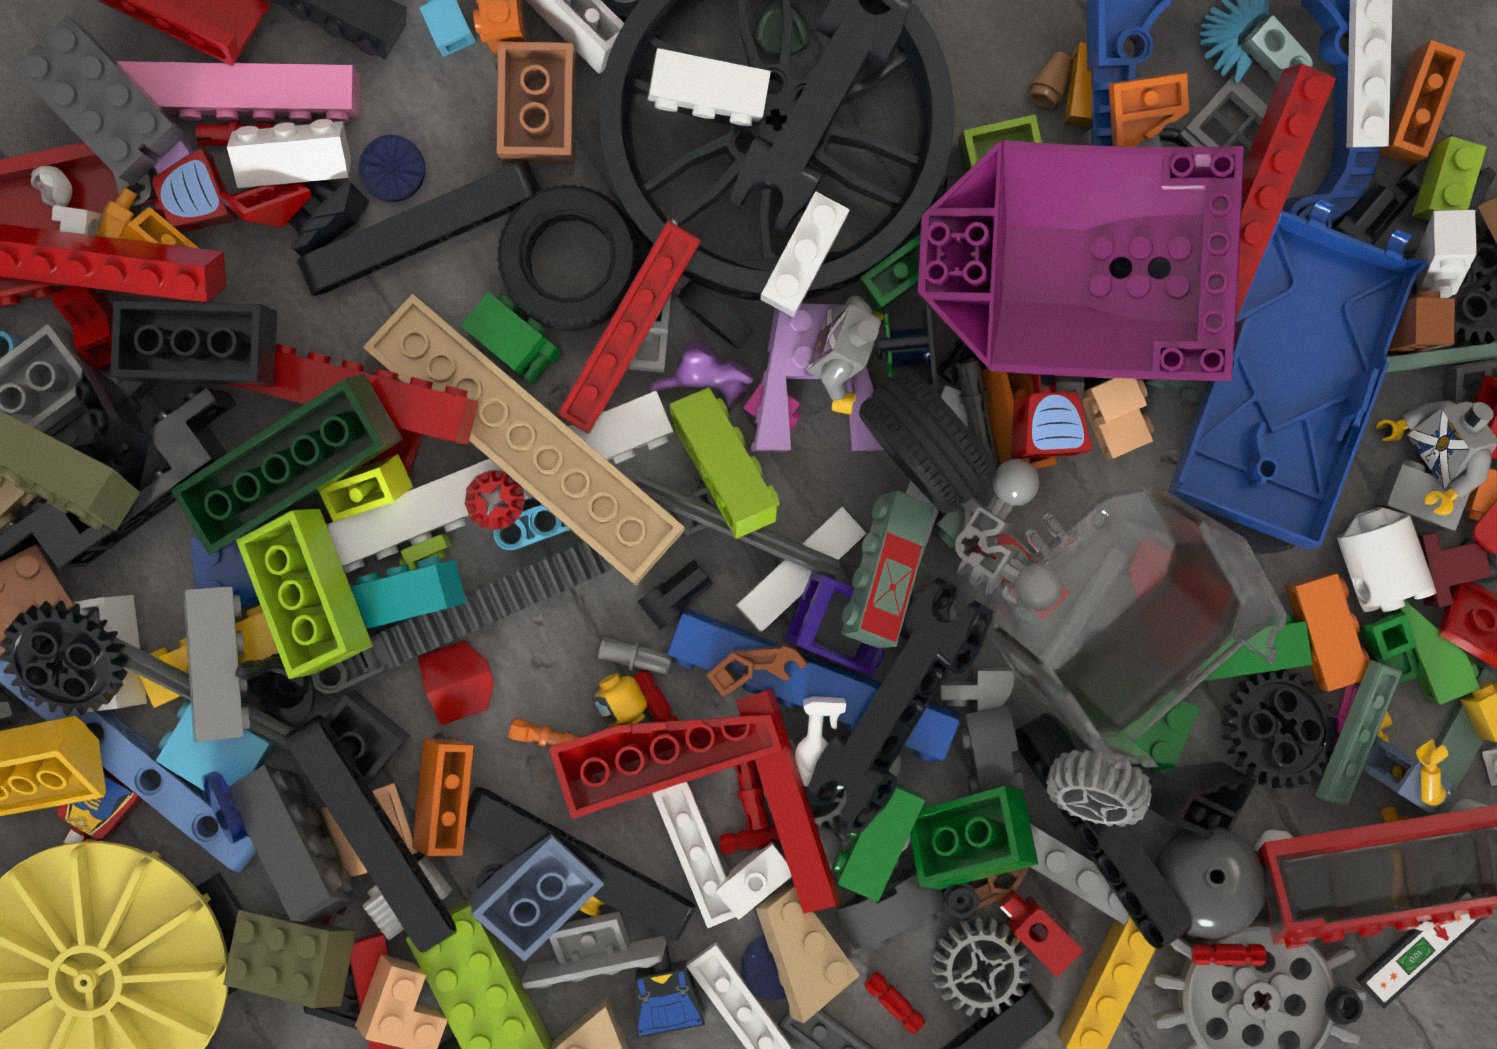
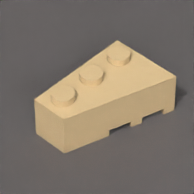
M781 886L756 907L769 950L773 954L779 972L780 984L784 988L790 1006L791 1017L794 1020L805 1023L860 975L815 913L803 914L795 886Z
M606 996L553 1041L551 1049H629L623 1029L620 1027L613 1010L610 996Z

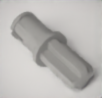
M606 636L603 637L598 654V659L629 666V670L632 671L637 667L666 675L669 673L672 665V657L668 654L642 648L639 642L635 644L625 643Z

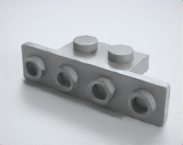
M619 911L565 922L549 938L557 958L528 964L521 983L523 989L535 987L544 989L555 983L565 981L579 982L587 977L599 974L613 975L624 969L634 967L648 968L662 961L666 940L664 936L630 942Z

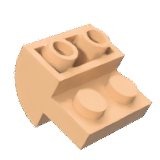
M389 783L373 789L372 792L412 854L417 853V850L412 848L413 838L395 783ZM326 805L321 806L320 809L329 837L333 840L339 852L336 858L341 868L346 869L351 877L368 873Z

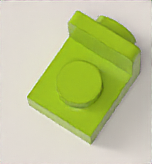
M448 534L438 535L401 550L403 559L399 560L400 566L408 564L410 571L419 569L417 564L419 560L439 556L440 560L445 558L444 550L453 547Z

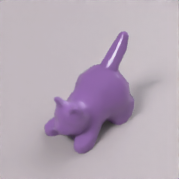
M700 340L692 341L684 347L682 358L677 364L674 376L656 380L649 385L648 392H658L681 386L689 388L710 387L718 389L726 399V406L731 407L735 400H738L743 394L748 392V384L752 383L754 379L752 376L754 370L736 360H719L716 356V351L711 345Z

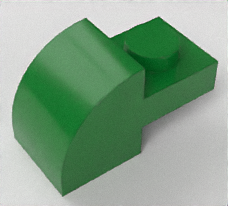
M1396 611L1362 626L1361 637L1363 646L1371 653L1373 661L1402 671L1398 684L1421 675L1413 651L1417 644L1406 613Z

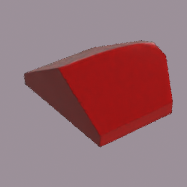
M298 182L255 186L230 195L224 191L219 193V198L223 204L245 221L282 228L311 198V192L307 187Z
M462 641L418 656L425 694L441 725L489 709L494 678L487 659L473 649L468 642Z

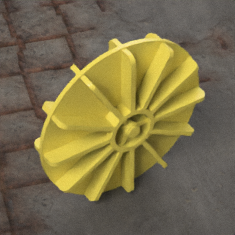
M87 839L81 842L51 847L17 864L0 878V1049H205L222 1019L229 987L223 985L229 953H227L219 923L207 903L211 900L207 893L201 895L197 888L182 873L160 859V853L156 851L147 853L131 846L97 841V839Z

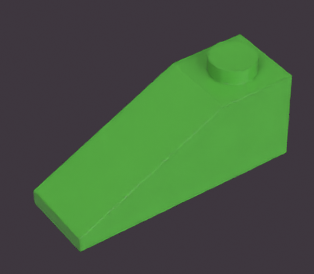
M1404 600V607L1389 611L1390 614L1396 611H1402L1407 614L1417 644L1413 651L1421 675L1416 677L1426 702L1442 705L1480 689L1476 679L1479 677V672L1474 661L1458 646L1439 636V630L1407 601Z

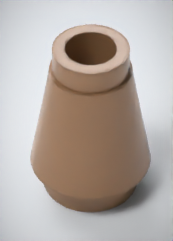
M1063 52L1053 53L1052 57L1029 85L1030 93L1028 97L1032 103L1043 109L1051 110L1055 108L1056 104L1062 102L1073 64V59Z

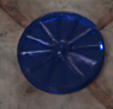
M385 135L374 139L363 150L359 160V176L364 187L378 199L388 202L402 201L415 194L422 185L425 177V162L420 150L410 140L397 135Z
M761 935L751 942L743 955L742 974L744 980L756 995L764 999L780 1000L787 998L778 978L779 972L773 954L769 950L765 935Z

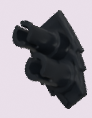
M329 180L310 181L308 189L321 205L311 214L302 206L288 221L299 233L291 248L301 257L315 251L319 247H323L358 222L370 200L350 181H347L339 189L332 185Z

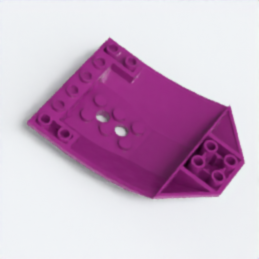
M1001 139L922 215L918 293L990 371L1073 377L1232 382L1241 235L1244 146L1120 147L1035 143ZM1117 258H1127L1132 263L1130 275L1123 279L1113 277L1110 273L1111 263ZM1157 259L1167 260L1171 264L1169 275L1163 279H1155L1149 274L1151 263Z

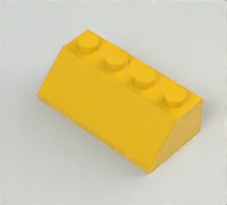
M77 716L0 731V816L98 799L105 796L107 791L99 739Z

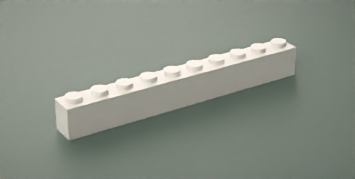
M657 391L602 412L589 434L574 425L568 426L606 460L613 458L615 464L635 457L634 449L646 444L649 450L669 443L668 435L674 433ZM487 459L408 491L395 502L327 524L326 526L345 574L364 567L363 560L376 555L378 560L399 553L397 546L410 541L411 545L414 546L433 538L431 532L444 527L447 533L467 525L464 519L469 517L464 504L466 488L477 475L490 470H503L491 459ZM499 485L498 489H495L493 494L480 493V496L489 502L488 515L495 506L504 503V500L499 498L501 485ZM522 487L525 501L534 498Z

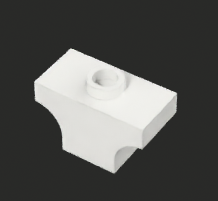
M771 842L761 850H754L732 868L728 877L715 888V892L739 920L792 877L787 860Z

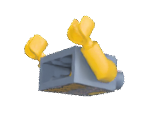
M1386 711L1363 771L1429 813L1434 812L1436 808L1445 807L1451 798L1449 791L1451 782L1441 776V769L1437 764L1448 757L1447 748L1444 745L1436 748L1434 739H1431L1416 750L1419 761L1389 744L1388 736L1382 733L1383 729L1392 725L1391 717Z

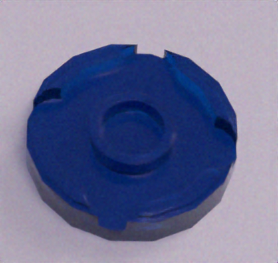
M216 771L202 775L201 779L206 796L226 838L231 844L244 839L247 834L241 813L234 806L232 801L233 795L224 778Z

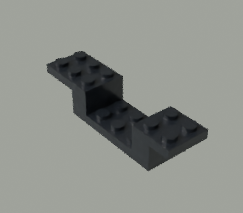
M199 387L183 398L185 403L175 411L168 409L153 419L155 425L148 429L146 433L172 469L169 470L168 467H165L148 479L151 484L140 491L139 496L116 531L104 525L101 526L100 530H97L79 520V517L70 511L64 513L51 506L43 498L31 507L33 513L23 520L21 518L12 520L1 528L0 562L34 545H37V547L41 545L58 569L85 567L175 503L176 499L170 491L171 489L227 454L207 425L237 405L228 392Z

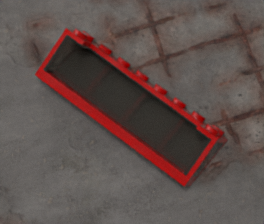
M1497 805L1264 842L1258 850L1267 877V895L1265 900L1273 945L1285 943L1286 949L1306 946L1309 940L1315 938H1322L1323 943L1341 941L1345 939L1344 934L1358 932L1360 937L1374 936L1382 933L1381 928L1395 926L1396 931L1418 928V922L1432 920L1434 926L1455 922V916L1469 914L1470 920L1492 916V910H1497Z

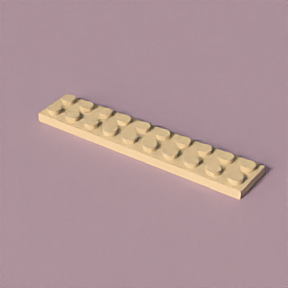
M414 294L410 295L363 346L387 370L399 374L398 379L401 382L410 384L411 377L433 382V390L444 392L446 385L467 390V398L479 402L469 441L635 586L686 530L681 523Z

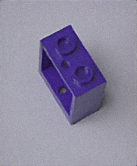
M812 572L784 640L873 676L875 669L883 661L884 648L878 649L861 642L855 658H852L813 642L833 592L836 591L851 598L854 588Z

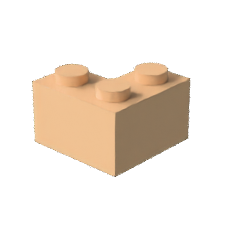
M1111 378L1083 391L1081 404L1105 460L1116 458L1153 442L1150 434L1154 432L1152 422L1147 413H1141L1140 408L1147 406L1145 397L1148 396L1142 379Z
M380 955L355 1024L366 1040L404 1049L438 1048L448 1019L437 1007L417 1002L426 974L416 963Z

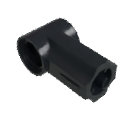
M1375 183L1350 211H1347L1345 215L1333 223L1331 229L1371 244L1376 237L1375 231L1400 203L1396 195L1389 188Z
M693 560L667 582L663 583L662 581L637 603L658 629L661 630L685 611L684 607L708 590L713 582L698 563Z

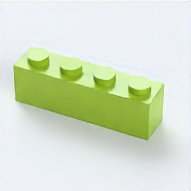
M710 387L671 403L670 423L735 539H738L776 522L777 506L780 505L773 486H766L761 477L763 475L757 458L754 455L749 456L745 450L746 443L741 430L737 426L732 427L728 420L729 413L724 401L721 398L716 399Z

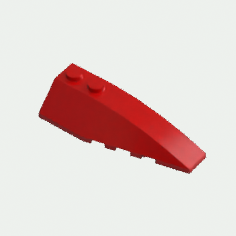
M771 714L623 724L548 748L571 819L783 750Z

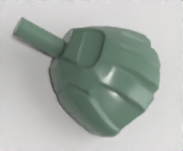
M772 0V3L766 6L760 16L754 38L756 43L760 44L766 53L780 57L783 38L781 0ZM791 7L793 27L790 56H793L808 46L809 31L800 12Z

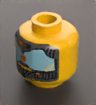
M614 673L598 683L600 689L595 693L593 702L604 722L609 727L637 724L645 717L643 712L647 707V701L633 677H619L617 673Z

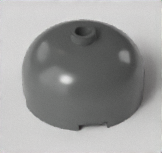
M1203 826L1215 833L1208 839L1187 829L1173 837L1163 847L1154 864L1191 919L1192 926L1186 932L1187 935L1208 940L1234 935L1248 927L1255 920L1265 903L1267 875L1263 862L1254 847L1243 837L1231 830L1221 827L1213 829L1209 826ZM1210 873L1216 877L1223 878L1222 883H1213L1210 879Z

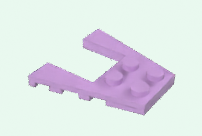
M801 304L794 317L777 308L774 309L767 351L770 354L767 370L763 374L762 385L764 390L761 406L757 409L755 424L758 425L755 442L751 445V452H786L791 450L786 379H820L805 370L827 309L841 306L842 304ZM865 366L863 370L847 380V392L857 394L856 402L853 403L852 415L849 414L852 451H885L859 416L861 404L869 397L872 398L871 395L874 393L867 366Z

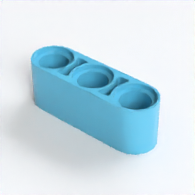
M539 505L523 511L514 522L521 529V538L517 543L511 544L505 540L503 535L504 528L494 530L493 534L494 540L502 549L515 550L570 531L571 529L555 516V527L549 532L543 531L538 526V516L541 512L549 510L545 506Z

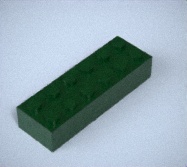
M365 374L341 380L170 491L206 551L211 555L237 543V539L275 520L396 445L403 438Z

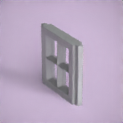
M1233 75L1183 129L1178 137L1189 147H1217L1218 145L1201 130L1213 117L1232 134V137L1224 146H1233L1239 141L1250 151L1253 143L1243 134L1254 122L1260 127L1268 106L1243 82L1235 83V75ZM1228 99L1249 116L1239 129L1234 127L1218 112Z

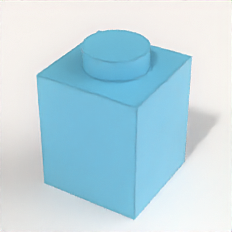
M426 0V4L419 7L434 42L443 57L476 43L457 0Z

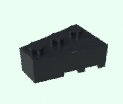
M1221 761L1157 770L1154 777L1149 780V784L1152 786V797L1148 809L1176 825L1209 839L1215 833L1203 826H1209L1213 829L1221 827L1231 830L1257 780L1251 777L1247 778L1246 774Z

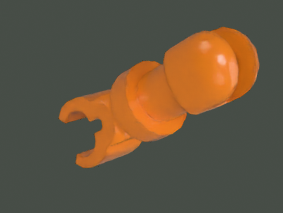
M513 718L508 737L513 740L539 742L538 746L544 748L546 744L556 746L579 738L572 733L550 730L551 726L543 725V728H540L531 722Z

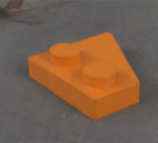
M1178 72L1108 83L1113 146L1135 147L1145 139H1152L1162 131L1165 125L1176 122L1189 112L1187 73Z

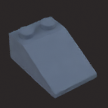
M551 834L496 871L471 896V915L523 961H526L604 885V881Z

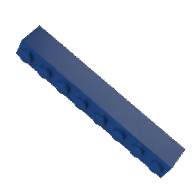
M686 608L682 613L667 654L675 657L674 662L683 667L694 669L696 665L710 670L734 648L782 646V644ZM801 652L808 661V665L800 669L796 662H786L785 669L791 674L790 679L786 682L766 669L754 670L753 677L742 685L744 690L753 694L773 689L774 695L777 697L776 701L790 708H797V705L803 707V700L812 696L844 698L846 711L841 713L837 720L846 723L844 727L853 732L882 683ZM737 660L727 664L736 677L742 675L745 669L748 670L747 665L745 666ZM930 702L904 746L913 749V754L923 760L934 762L936 758L944 761L960 722L959 713ZM824 716L823 721L830 722L829 716Z

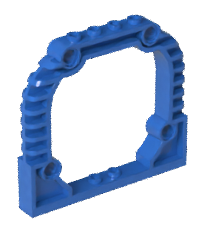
M1087 0V70H1092V146H1113L1108 83L1136 79L1137 65L1147 61L1153 52V38L1148 31L1161 12L1172 3V0ZM1301 0V5L1314 17L1324 32L1319 40V54L1324 61L1333 64L1335 67L1334 150L1330 170L1314 195L1297 196L1287 199L1282 211L1305 218L1309 216L1318 198L1334 204L1326 220V227L1331 228V222L1345 215L1367 191L1366 188L1377 169L1376 163L1380 147L1346 148L1350 0ZM1342 36L1345 37L1348 43L1346 52L1342 50L1340 45ZM1126 39H1129L1134 44L1135 52L1133 57H1129L1124 52L1123 45Z

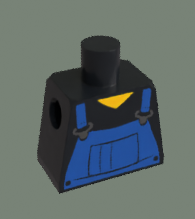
M668 945L665 947L661 962L648 968L636 970V1038L705 1025V1009L693 976L686 967L687 961L682 960L671 963Z

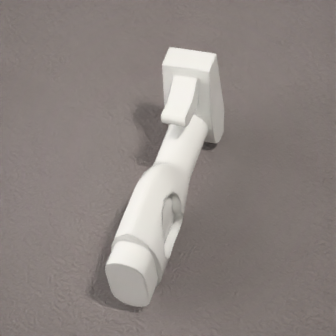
M812 696L803 700L805 713L809 715L808 733L798 743L795 751V761L803 785L806 787L810 783L818 759L828 745V742L822 736L824 716H829L831 727L836 729L839 715L846 711L844 698Z

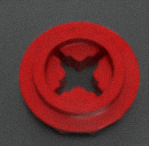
M490 470L477 475L466 488L464 504L469 517L483 528L498 530L512 525L520 517L524 508L525 498L522 487L506 472ZM499 485H501L499 498L504 500V503L508 504L509 507L495 506L488 515L489 502L484 500L480 493L493 494L495 489H498Z

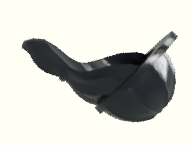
M279 653L272 654L270 657L262 660H249L237 667L235 676L247 680L251 692L260 699L265 709L275 719L286 724H296L306 719L313 710L315 693L312 676L288 679Z

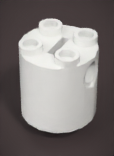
M1383 507L1371 509L1355 515L1347 530L1337 536L1363 612H1370L1382 608L1383 612H1388L1404 607V599L1412 596L1414 599H1422L1436 594L1434 582L1410 514L1400 513Z

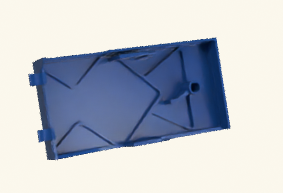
M1319 198L1314 203L1308 219L1281 211L1236 319L1232 382H1207L1167 492L1169 497L1305 550L1321 547L1388 369L1387 352L1413 283L1419 272L1428 263V260L1406 259L1403 257L1405 245L1412 235L1395 229L1384 250L1326 227L1328 214L1334 207V204Z

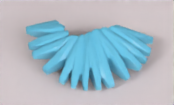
M1221 0L1227 13L1212 7L1209 11L1212 16H1205V20L1210 24L1201 25V28L1206 31L1200 32V37L1204 38V40H1200V44L1205 47H1213L1204 54L1206 60L1221 55L1214 67L1216 72L1223 67L1221 76L1225 77L1234 66H1237L1235 83L1239 84L1252 66L1251 59L1245 51L1241 50V46H1238V43L1262 19L1269 16V0H1235L1236 5L1228 0Z

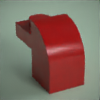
M70 286L51 294L54 307L72 326L75 349L95 369L111 364L113 307L105 294L101 293L98 295L93 288Z

